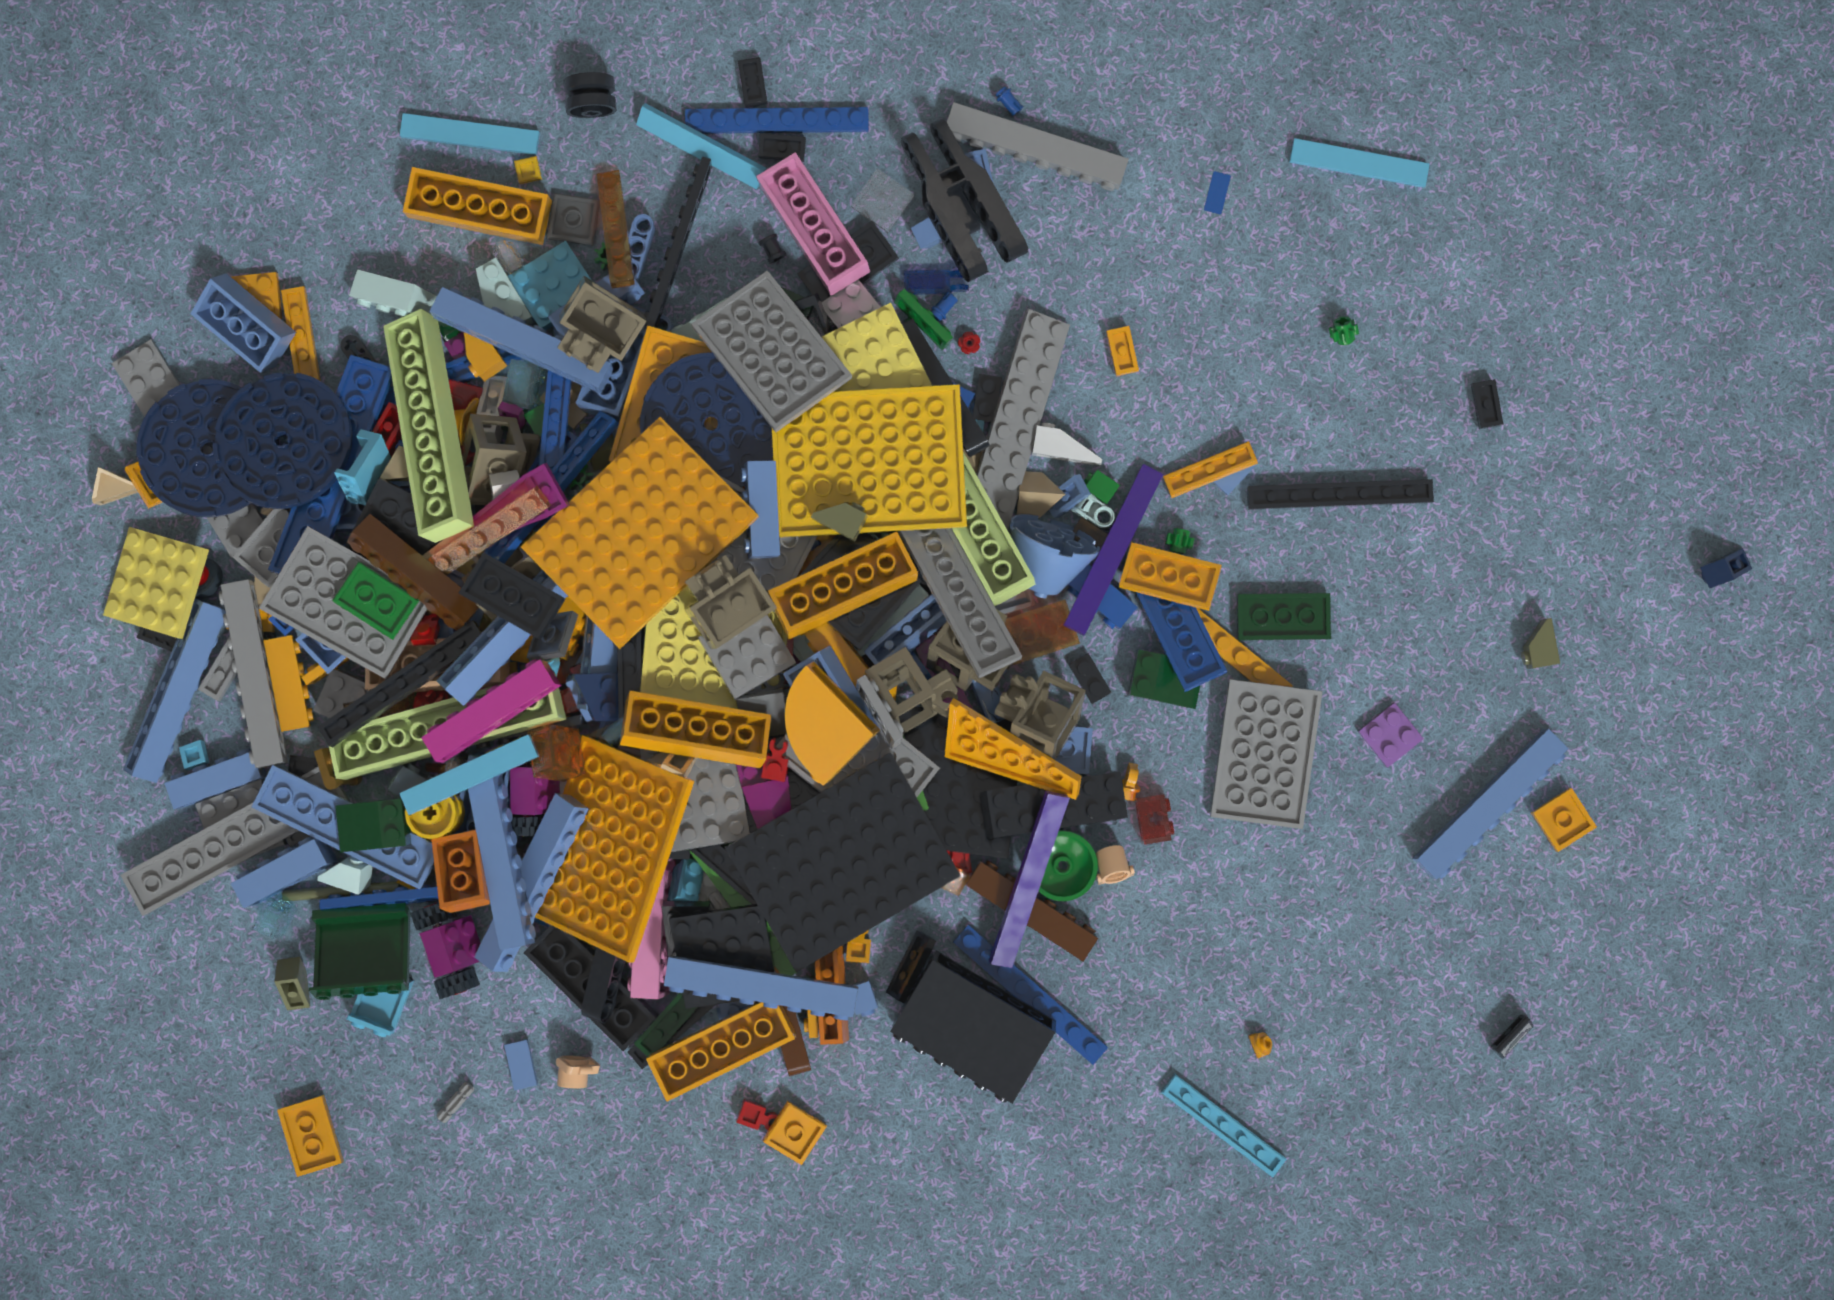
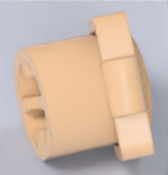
M1109 846L1095 853L1100 873L1096 876L1098 885L1117 883L1134 876L1133 865H1128L1122 846Z
M560 1056L556 1059L558 1067L557 1086L564 1088H586L588 1074H598L600 1064L591 1057Z

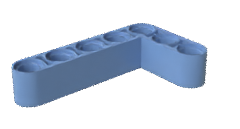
M640 214L634 218L620 266L625 263L627 267H637L634 277L639 284L656 229L653 220L646 214ZM643 222L650 223L647 231L638 230L639 225ZM635 244L643 245V250L640 253L632 252ZM635 307L645 314L646 310ZM662 315L659 323H668L666 331L671 332L674 328L672 322L668 317Z

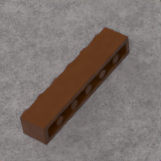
M371 514L352 531L347 541L352 549L369 559L374 567L380 568L385 572L391 581L401 585L411 597L422 602L431 613L437 614L448 627L456 631L459 630L479 610V607L474 602L459 594L461 589L459 585Z
M988 860L985 863L980 861L966 882V886L1006 911L1016 878L1008 873L1003 876L997 872L999 867ZM1036 897L1027 926L1084 962L1099 939L1094 935L1096 930L1085 923L1081 927L1075 923L1076 917L1067 911L1063 914L1055 910L1057 905L1047 898L1042 901Z

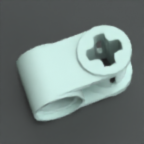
M1092 494L1070 509L1073 513L1083 517L1100 529L1109 528L1114 521L1113 510L1100 502ZM1105 512L1110 516V521L1105 524L1100 523L1097 515Z

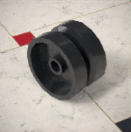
M585 72L570 75L563 80L564 92L569 96L565 100L567 115L577 118H598L612 115L617 111L616 98L611 95L615 91V80L612 75L601 72Z

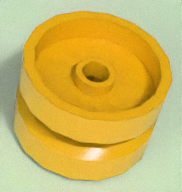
M458 794L412 815H408L405 809L406 823L411 831L419 837L427 839L452 835L462 825L465 815L464 804Z

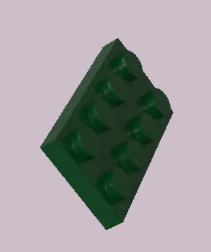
M1330 593L1237 594L1238 641L1331 639Z

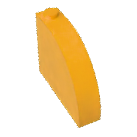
M814 661L806 665L797 675L786 700V731L791 747L800 762L810 772L812 779L824 786L843 769L880 729Z

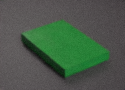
M360 562L354 567L332 600V602L392 640L395 639L420 602Z

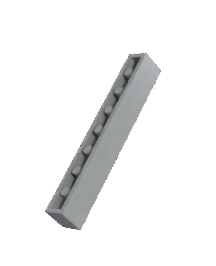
M953 102L947 124L957 142H961L962 139L970 142V145L975 148L982 149L984 146L992 149L994 154L1000 156L1005 154L1014 156L1013 159L1018 162L1026 163L1030 161L1036 163V167L1044 170L1052 168L1057 170L1058 174L1065 177L1074 175L1079 177L1081 182L1087 184L1095 182L1101 184V188L1109 191L1119 190L1129 160L1128 158Z
M247 579L222 584V591H219V599L221 604L225 605L226 614H223L225 627H229L230 637L227 638L229 649L233 650L235 658L232 660V668L234 673L238 674L239 682H236V689L238 695L242 696L243 705L240 706L243 719H246L248 727L245 728L246 740L250 741L252 748L249 751L250 762L252 765L255 764V768L260 769L288 763L263 641L265 638L254 582Z

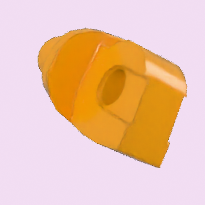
M1128 763L1125 777L1122 779L1125 800L1135 801L1136 793L1140 792L1141 789L1136 783L1139 770L1138 764Z

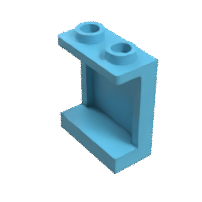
M361 429L356 436L362 448L360 454L350 470L336 469L334 473L346 499L352 504L366 505L379 477L391 460V456L381 434Z
M409 979V990L401 991L400 994H388L387 992L378 993L376 996L358 994L352 1011L347 1015L346 1020L351 1021V1025L354 1027L373 1029L375 1035L381 1037L390 1036L396 1030L414 980Z

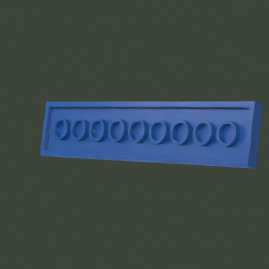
M353 355L349 357L336 391V395L348 411L352 425V447L348 462L344 468L345 471L350 470L362 450L356 437L361 429L373 431L392 383L389 366ZM338 480L318 498L291 508L268 568L270 572L276 574L281 572L307 526L332 540L347 501Z

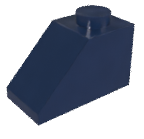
M1741 548L1703 565L1700 569L1702 571V579L1708 584L1710 589L1738 578L1750 571L1752 567L1744 549Z

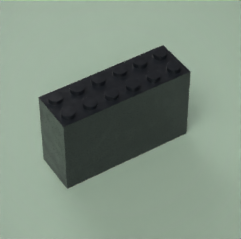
M936 950L894 1019L890 1032L893 1033V1037L903 1043L907 1041L912 1044L917 1052L923 1055L927 1053L934 1057L933 1060L943 1067L946 1065L951 1067L959 1077L964 1079L968 1077L973 1080L974 1084L981 1090L986 1091L988 1089L995 1093L994 1096L1004 1103L1008 1101L1013 1104L1056 1033V1021Z

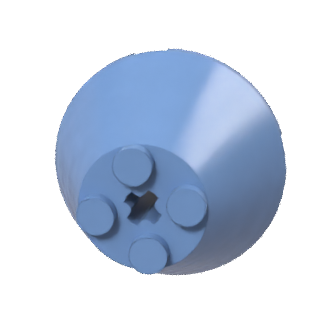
M1015 515L1010 521L1011 538L1034 577L1036 585L1028 589L1033 590L1034 595L1037 597L1047 598V595H1058L1099 553L1100 547H1095L1096 541L1081 530H1078L1077 534L1073 532L1074 527L1054 519H1051L1050 523L1038 520V515ZM1075 535L1081 538L1078 542L1074 540Z

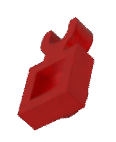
M425 612L422 621L416 626L411 636L413 646L436 645L440 630L438 623L440 617L437 614L432 613L428 615Z
M772 738L769 744L772 754L767 753L761 778L785 782L789 757L783 756V753L786 752L789 743L788 740H785L783 747L777 748L775 746L776 738Z
M744 1099L737 1115L736 1123L756 1130L762 1124L769 1130L771 1127L768 1124L769 1121L776 1119L778 1114L775 1112L766 1114V1106Z

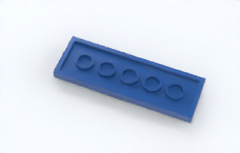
M1135 592L1184 692L1227 673V669L1196 607Z

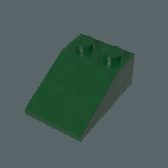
M1136 650L1127 696L1196 709L1200 686L1184 692L1167 655Z
M401 798L335 806L340 852L411 845L410 827L406 823L405 817L406 808Z

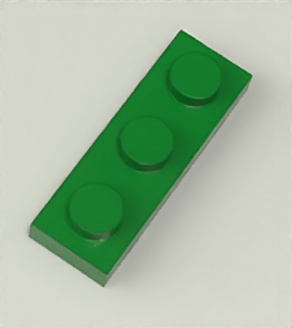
M903 289L897 295L894 303L908 317L911 316L917 326L943 351L953 338L951 332L946 326L941 325L935 319L929 309L923 308L918 303V299L913 293H908Z

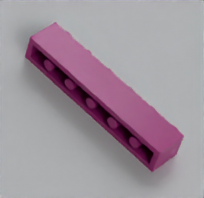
M541 659L530 661L525 665L526 669L520 673L515 672L505 679L506 682L502 685H495L485 692L487 695L480 699L471 700L466 704L467 708L461 712H453L446 717L447 721L443 724H436L426 731L427 734L421 738L435 762L445 763L559 688L561 684L548 662Z

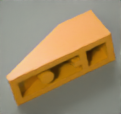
M464 332L466 356L471 363L468 368L475 378L480 376L485 382L507 367L493 345Z

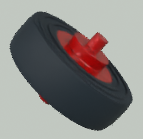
M210 558L206 559L195 596L197 599L210 597L218 590L222 583V569Z

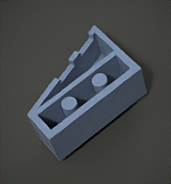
M410 762L394 767L386 780L389 791L401 797L399 793L436 776L421 771V768Z

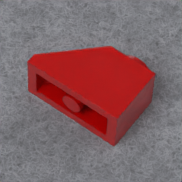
M389 402L372 432L382 435L391 458L396 451V444L399 440H402L397 405Z

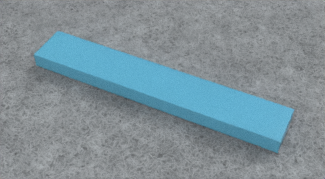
M646 103L642 106L636 123L637 126L700 160L702 157L711 159L712 166L757 190L759 183L756 176L764 172L766 167Z
M403 113L400 137L537 155L540 132Z
M1296 138L1293 140L1289 163L1423 188L1426 186L1430 163Z
M528 734L399 794L408 815H412L539 757L531 735Z
M1175 1073L1161 1090L1162 1094L1271 1177L1275 1176L1287 1160L1282 1154Z

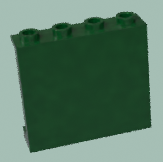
M406 903L312 910V920L316 924L313 987H309V992L316 999L329 1000L335 996L353 998L354 995L358 994L376 996L382 992L400 994L401 991L409 990L410 909Z

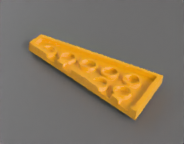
M955 698L952 699L949 707L945 747L946 758L1047 791L1065 794L1069 798L1076 800L1079 795L1082 776Z

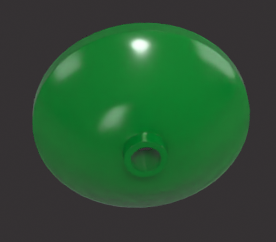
M1058 831L1038 891L1045 897L1056 901H1070L1084 895L1093 885L1098 871L1097 857L1090 843L1076 833ZM1060 861L1067 863L1066 869L1062 870L1059 868L1058 864Z

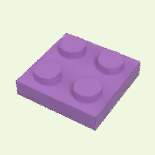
M1392 703L1357 731L1386 768L1424 739L1396 703Z

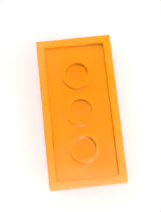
M1131 542L1119 588L1209 611L1222 565Z

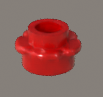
M968 331L959 338L958 346L961 347V351L965 354L976 353L980 348L979 343L981 340L977 334Z

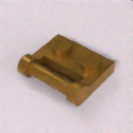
M321 748L314 751L323 783L327 789H336L341 785L347 784L355 786L362 782V776L348 780L336 779L333 774L334 768L329 748Z

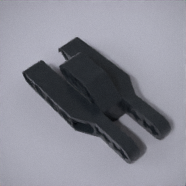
M939 119L930 124L933 138L950 166L940 172H937L915 133L912 132L901 138L902 148L921 180L922 206L966 282H970L989 272L987 264L981 255L982 250L977 248L971 237V234L980 230L978 218L1004 262L1008 263L1028 253L1027 243L987 171L964 154L944 119Z

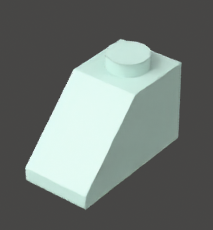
M349 856L319 875L317 881L360 894L371 886L373 866Z

